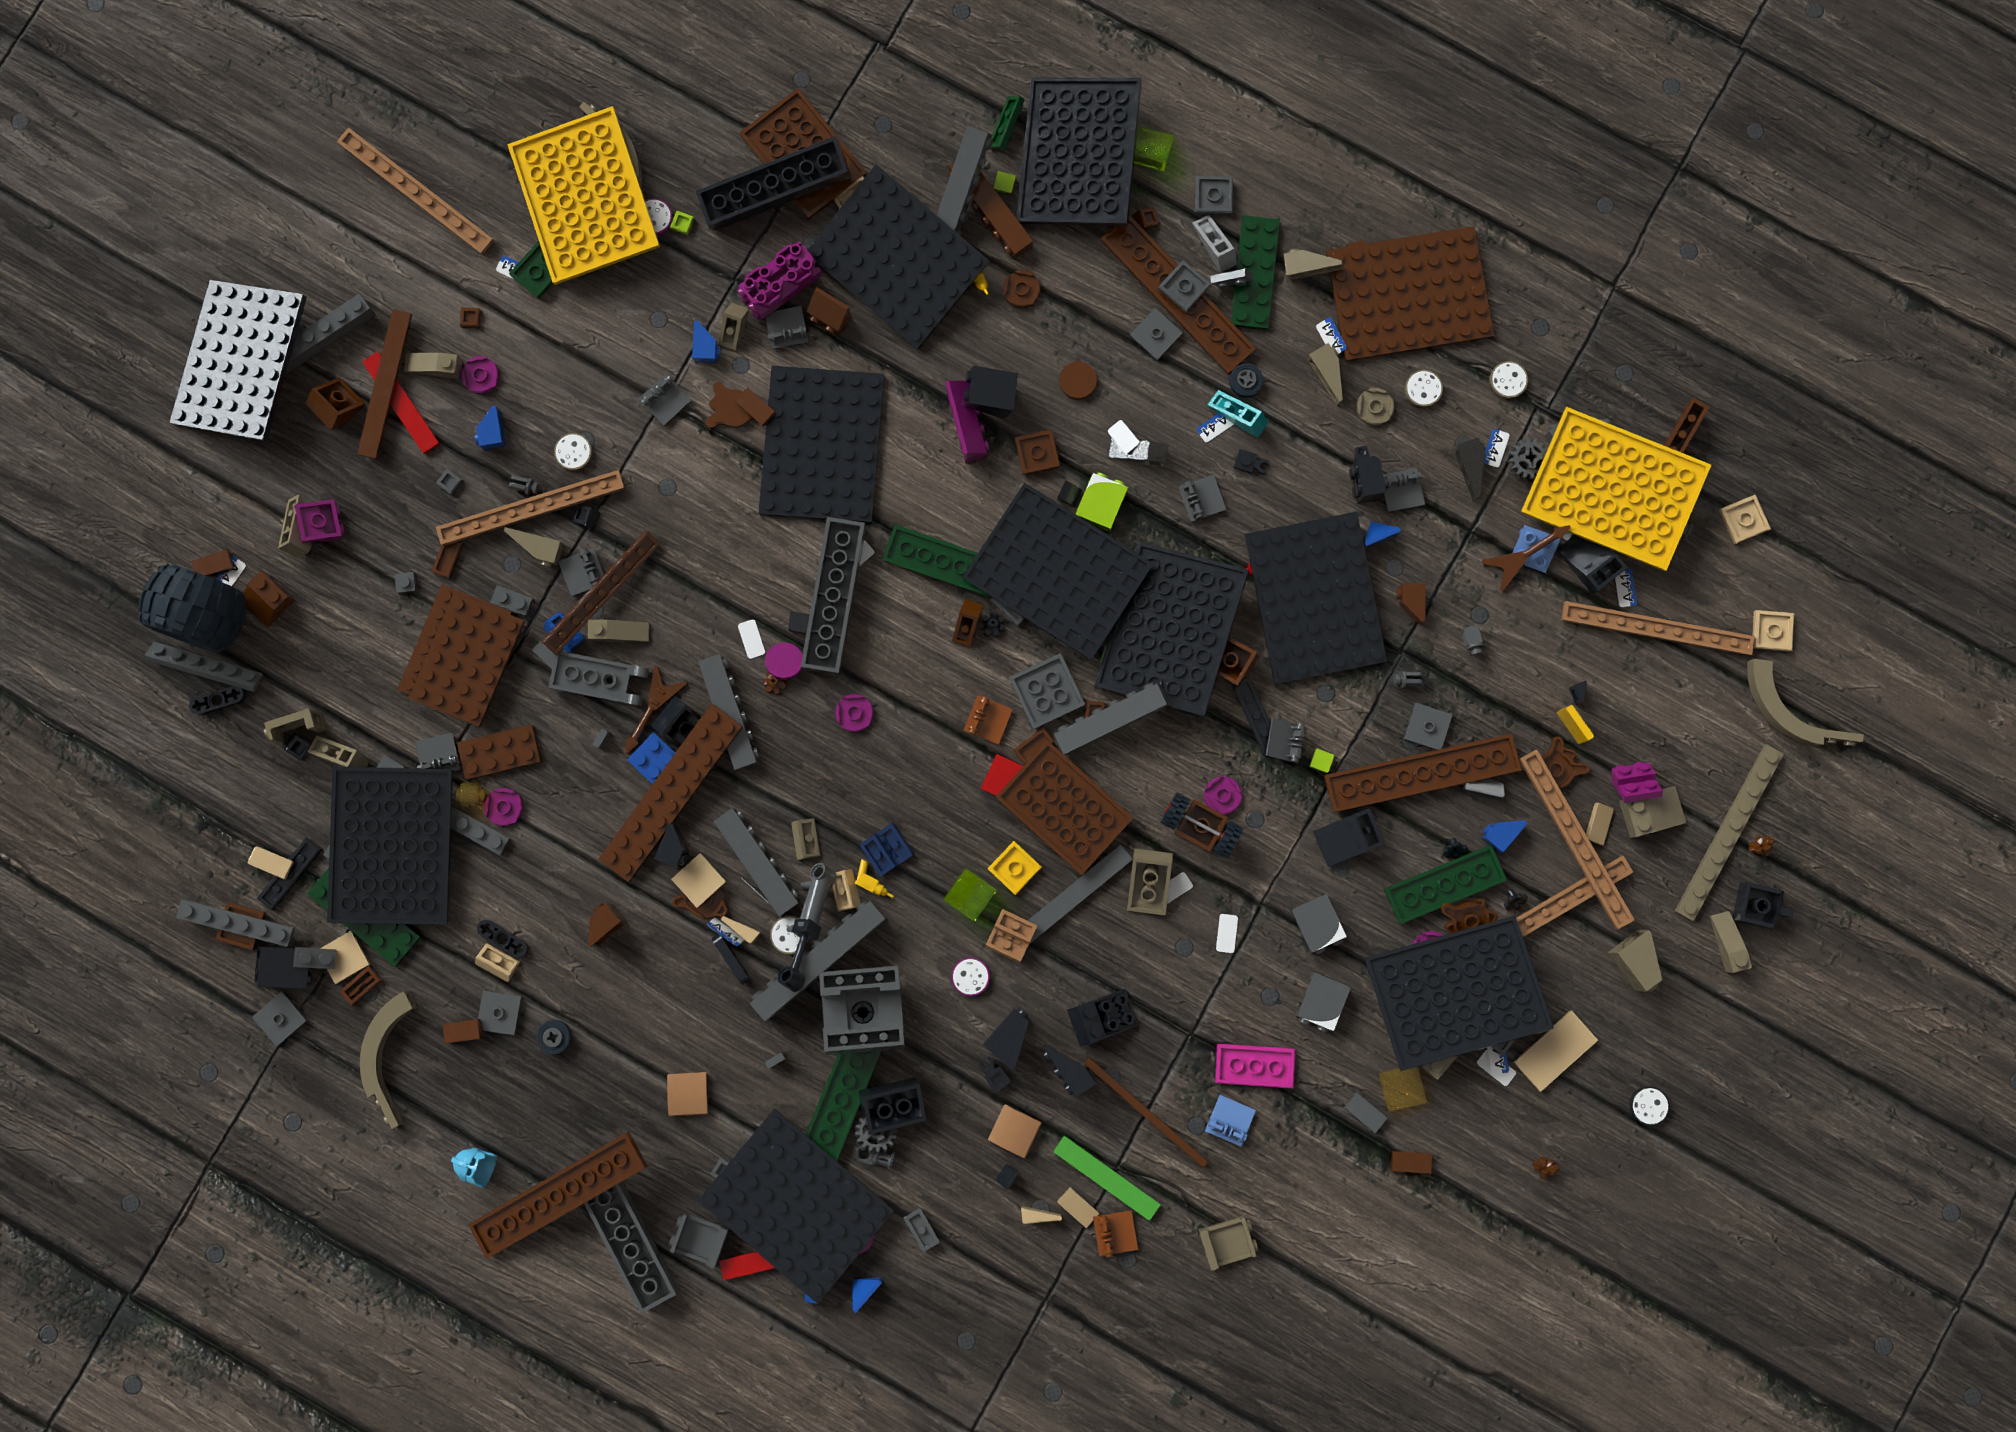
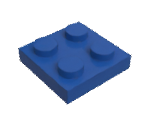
M653 732L627 761L653 784L676 752Z

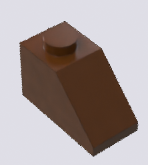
M1402 583L1396 590V599H1399V605L1417 624L1424 623L1426 584Z
M965 599L958 616L952 639L953 642L968 647L971 646L982 612V604Z

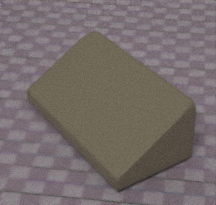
M814 818L792 822L797 860L819 857L820 850Z

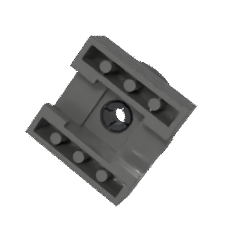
M898 966L819 972L824 1018V1052L826 1055L868 1054L883 1050L905 1049ZM861 1009H866L869 1012L864 1020L858 1016V1012Z

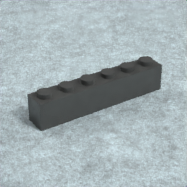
M970 126L966 127L937 216L960 236L961 225L965 223L968 216L966 212L968 205H971L974 194H972L974 187H977L980 181V170L986 164V152L990 150L993 143L991 134Z
M359 293L298 333L286 374L376 316L367 300Z
M717 654L698 661L712 704L744 726L728 747L734 770L739 771L759 764L757 760L760 758L759 752L756 747L753 748L751 743L754 740L750 729L747 730L745 725L748 722L744 711L741 712L739 707L742 704L738 693L735 694L733 689L736 686L733 676H729L727 669L730 668L727 658Z
M1149 683L1143 687L1144 690L1138 693L1133 691L1127 694V698L1122 701L1120 699L1109 703L1110 707L1104 710L1102 707L1092 712L1093 715L1087 718L1082 716L1075 720V724L1071 726L1066 724L1058 728L1059 732L1054 735L1063 755L1074 753L1170 706L1161 684Z
M732 808L713 822L778 916L782 917L800 904L798 901L800 896L794 888L791 890L788 887L787 883H789V880L784 873L779 874L776 869L778 864L773 857L768 858L765 853L767 851L766 847L761 841L757 842L754 837L757 834L750 825L746 826L743 821L746 818L742 812Z

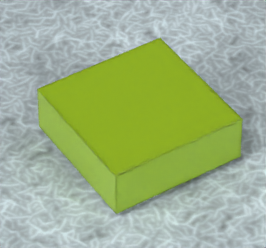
M998 171L993 187L994 190L1012 195L1016 175Z
M676 211L670 229L688 236L695 218Z
M1316 748L1309 767L1328 773L1334 755Z

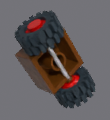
M1176 792L1160 823L1175 830L1180 819H1182L1174 835L1206 852L1211 851L1218 838L1219 840L1213 852L1228 859L1238 843L1244 828L1229 821L1224 831L1221 832L1228 817L1195 799L1192 800L1185 812L1190 799Z

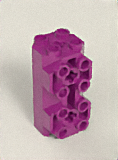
M800 242L793 245L788 244L776 253L775 259L769 264L757 267L747 274L744 282L738 285L739 289L737 291L745 305L749 303L748 306L756 319H764L820 278L822 271L819 267L816 268L814 266L816 261L803 245L801 246Z

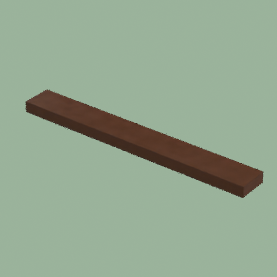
M392 309L357 452L359 456L378 459L413 316L409 312Z
M645 530L541 642L554 655H557L652 554L660 543Z
M1087 1057L1084 1064L1201 1167L1208 1163L1204 1157L1093 1060Z

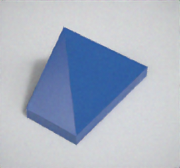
M1371 522L1363 541L1364 548L1398 535L1401 532L1400 528Z
M881 1277L853 1279V1311L855 1313L883 1281Z

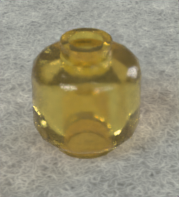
M463 782L456 789V802H459L462 807H479L481 801H485V789H481V785L478 782Z

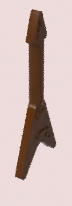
M1571 526L1555 528L1553 533L1525 551L1482 560V564L1503 568L1504 574L1500 591H1504L1528 557L1556 539H1562Z
M654 666L648 708L631 738H627L626 754L639 745L637 741L654 711L658 710L687 685L686 681L664 686L659 668Z

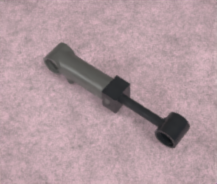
M817 863L812 867L810 871L811 881H805L800 884L801 888L809 889L800 919H795L794 925L788 926L786 929L787 932L794 933L800 939L791 967L785 966L778 973L777 980L792 992H798L804 986L805 977L798 970L807 940H818L822 928L818 925L829 888L833 886L837 878L836 873L823 863Z

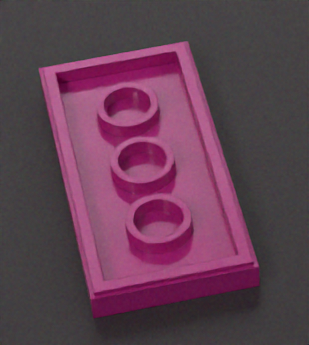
M1217 1044L1215 1083L1294 1088L1295 1049Z

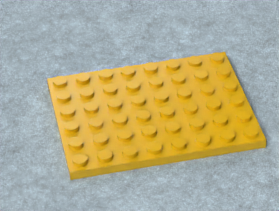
M613 106L507 144L554 285L660 247Z
M1566 407L1520 513L1557 528L1570 525L1571 527L1567 532L1662 571H1667L1711 464Z

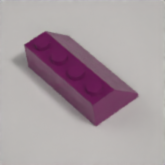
M945 381L946 392L965 463L986 458V451L990 450L987 440H983L982 433H985L983 423L979 422L977 415H980V411L965 407L966 401H963L964 391L968 387V382Z

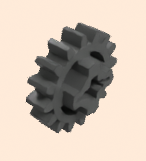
M1526 438L1524 442L1522 440L1518 441V446L1514 445L1512 447L1513 451H1510L1508 454L1512 458L1508 460V463H1513L1510 470L1516 469V476L1522 474V479L1528 476L1532 480L1539 468L1535 470L1536 463H1542L1548 448L1543 449V442L1537 444V439L1530 442V439ZM1523 448V454L1518 456V452Z
M859 1119V1124L855 1127V1130H857L855 1138H858L857 1145L863 1144L862 1151L867 1148L869 1149V1154L872 1151H876V1154L879 1155L880 1150L886 1153L887 1146L889 1148L893 1147L892 1141L896 1142L897 1136L895 1134H897V1128L879 1132V1135L876 1133L869 1135L868 1130L863 1134L866 1123L864 1119ZM887 1132H889V1136L885 1141L884 1136L887 1135Z

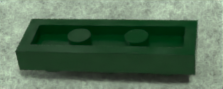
M1021 96L1007 97L991 139H993V143L990 148L991 150H1005L1008 145L1009 138L1015 128V123L1025 101Z

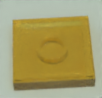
M1418 1067L1402 1072L1397 1068L1378 1073L1388 1112L1427 1103Z

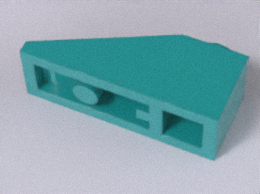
M1220 390L1216 392L1208 403V407L1243 431L1257 438L1268 424L1262 411Z

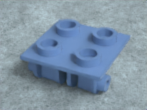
M1524 525L1520 529V536L1512 553L1525 551L1550 534ZM1556 539L1528 557L1524 565L1546 573L1560 539Z
M1219 1095L1205 1131L1238 1146H1242V1143L1247 1138L1246 1133L1256 1110Z

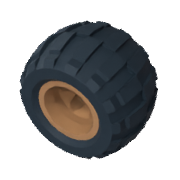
M165 564L160 566L158 572H154L145 584L140 596L138 611L141 613L138 619L143 626L158 633L219 653L226 651L227 646L232 645L240 633L246 615L247 607L244 605L246 597L240 590L221 581L186 568Z

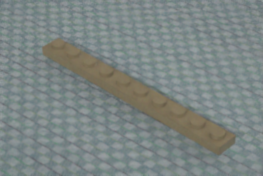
M1767 744L1763 746L1674 911L1690 921L1695 920L1784 754Z

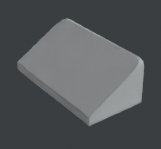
M1486 779L1463 784V789L1504 797V785L1500 781Z

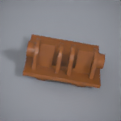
M977 695L963 731L999 745L1013 709L991 701L987 697Z
M1132 1210L1093 1217L1099 1256L1111 1257L1116 1253L1138 1250Z

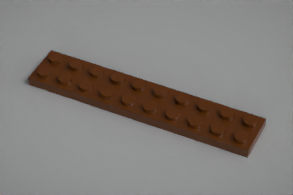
M1130 215L1128 226H1113L1101 237L1100 241L1227 375L1256 350L1254 345L1205 294L1185 313L1158 290L1160 284L1178 265Z
M711 703L599 857V860L627 882H631L663 838L668 824L674 823L744 726Z
M1511 733L1324 775V780L1333 813L1459 786L1469 782L1521 772L1522 769Z
M628 1131L469 1223L468 1226L485 1258L488 1259L645 1169L648 1165Z

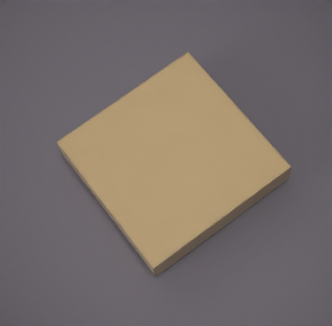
M1756 495L1719 509L1734 544L1771 529Z
M1755 610L1753 616V636H1755L1753 649L1791 652L1793 648L1794 613Z
M701 853L671 879L696 908L701 906L726 883V880Z
M352 931L320 948L336 949L335 968L327 969L335 984L371 965Z

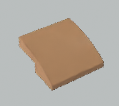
M1002 909L985 947L1020 963L1037 925Z
M707 1072L667 1074L669 1117L708 1115Z
M1004 1104L988 1140L1018 1156L1026 1158L1042 1122Z

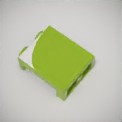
M1093 473L1075 515L1093 526L1110 532L1128 487L1122 481L1107 479L1108 476L1105 474Z

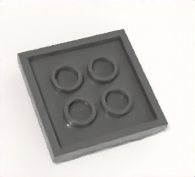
M1061 653L1009 677L1033 730L1085 706Z

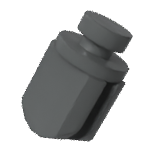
M511 475L510 480L513 482L509 483V488L524 492L526 495H530L531 492L537 494L539 483L534 482L532 478L526 479Z
M1477 626L1467 627L1462 634L1467 651H1471L1472 656L1482 654L1481 648L1484 646L1481 630Z
M1401 671L1400 675L1394 674V685L1400 684L1401 688L1421 687L1424 685L1423 680H1421L1423 678L1422 672Z

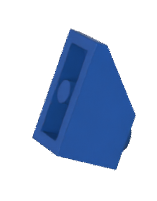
M694 321L692 359L695 363L717 364L718 358L721 357V346H718L716 340L699 321Z
M492 406L476 427L475 441L483 450L506 447L501 411L497 406Z
M1512 821L1488 824L1483 830L1484 835L1481 839L1487 844L1492 845L1493 849L1498 853H1503L1527 825V822Z

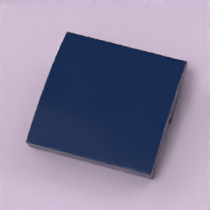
M894 822L859 845L880 877L915 855Z

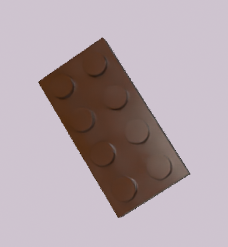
M532 724L457 742L465 780L542 762L534 725Z

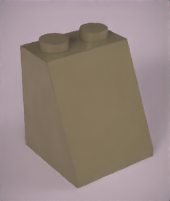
M1649 930L1635 931L1607 952L1635 991L1651 992L1659 986L1657 983L1662 980L1652 934Z

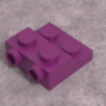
M334 499L295 504L294 508L302 543L341 540L342 534H344V527L342 523H339L340 508L339 505H335Z
M1636 762L1634 765H1617L1615 768H1612L1611 782L1624 803L1663 797V790L1656 781V772L1650 763Z

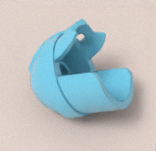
M473 1147L472 1149L459 1152L455 1157H452L451 1162H453L454 1172L461 1181L484 1188L493 1174L497 1155Z

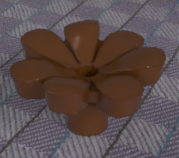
M769 672L766 673L768 678L763 679V684L768 685L766 687L768 693L774 690V693L778 695L781 692L780 688L783 690L787 688V684L784 683L786 680L777 679L771 676Z
M1761 835L1756 836V842L1752 841L1749 843L1750 852H1756L1763 857H1767L1770 854L1771 846L1774 845V839H1771L1770 836H1765L1764 839H1762Z
M1539 1157V1161H1533L1534 1170L1540 1172L1542 1180H1546L1548 1174L1555 1175L1558 1172L1559 1166L1554 1165V1160L1546 1162L1544 1157Z

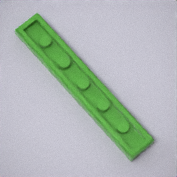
M1065 1135L1053 1152L1149 1221L1161 1204Z

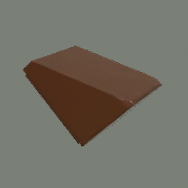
M1154 208L1140 209L1132 215V218L1144 231L1160 225Z

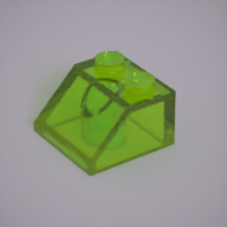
M1139 125L1134 163L1165 171L1175 136Z
M965 868L943 900L975 922L997 889Z

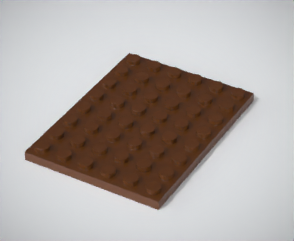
M1474 226L1326 250L1327 257L1342 260L1346 267L1343 270L1329 272L1339 331L1346 345V349L1343 351L1345 362L1494 337Z

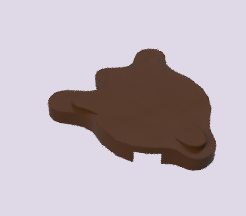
M716 382L713 385L715 397L709 402V406L711 409L716 410V412L706 419L705 423L708 428L711 429L719 425L738 428L754 419L735 402L743 391L728 389L721 382Z
M1554 737L1551 741L1550 749L1541 757L1560 789L1571 783L1575 776L1589 773L1590 767L1585 763H1575L1573 759L1576 756V752L1565 748L1561 737Z
M721 887L698 908L683 892L672 900L674 907L687 908L692 914L700 918L723 917L728 913L725 894Z
M1470 901L1456 906L1449 903L1441 905L1442 913L1451 918V921L1444 925L1445 930L1450 934L1494 922L1498 918L1494 910L1487 909L1477 902Z

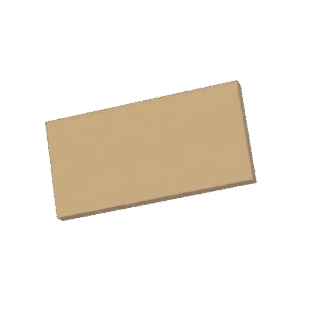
M1572 1010L1553 1025L1554 1029L1546 1031L1513 1061L1539 1092L1546 1088L1598 1041Z

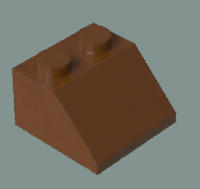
M818 287L815 289L807 309L809 321L817 326L821 324L831 335L837 334L840 336L852 319L849 306Z
M339 377L311 389L305 404L330 430L346 424L365 405V402Z
M260 571L247 584L243 593L246 597L244 605L267 627L295 601L269 574Z
M1229 637L1218 675L1239 686L1250 674L1260 656L1256 651Z
M601 903L593 909L594 914L590 916L588 945L590 947H598L627 923V920L613 904L605 903L603 905Z

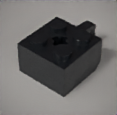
M1367 446L1356 447L1354 449L1355 462L1352 464L1351 469H1349V478L1354 483L1352 488L1353 498L1357 500V504L1380 500L1386 493L1380 459L1376 456H1370Z
M1743 882L1739 884L1733 920L1766 929H1777L1778 920H1781L1782 916L1793 918L1794 910L1784 908V903H1782L1784 891Z

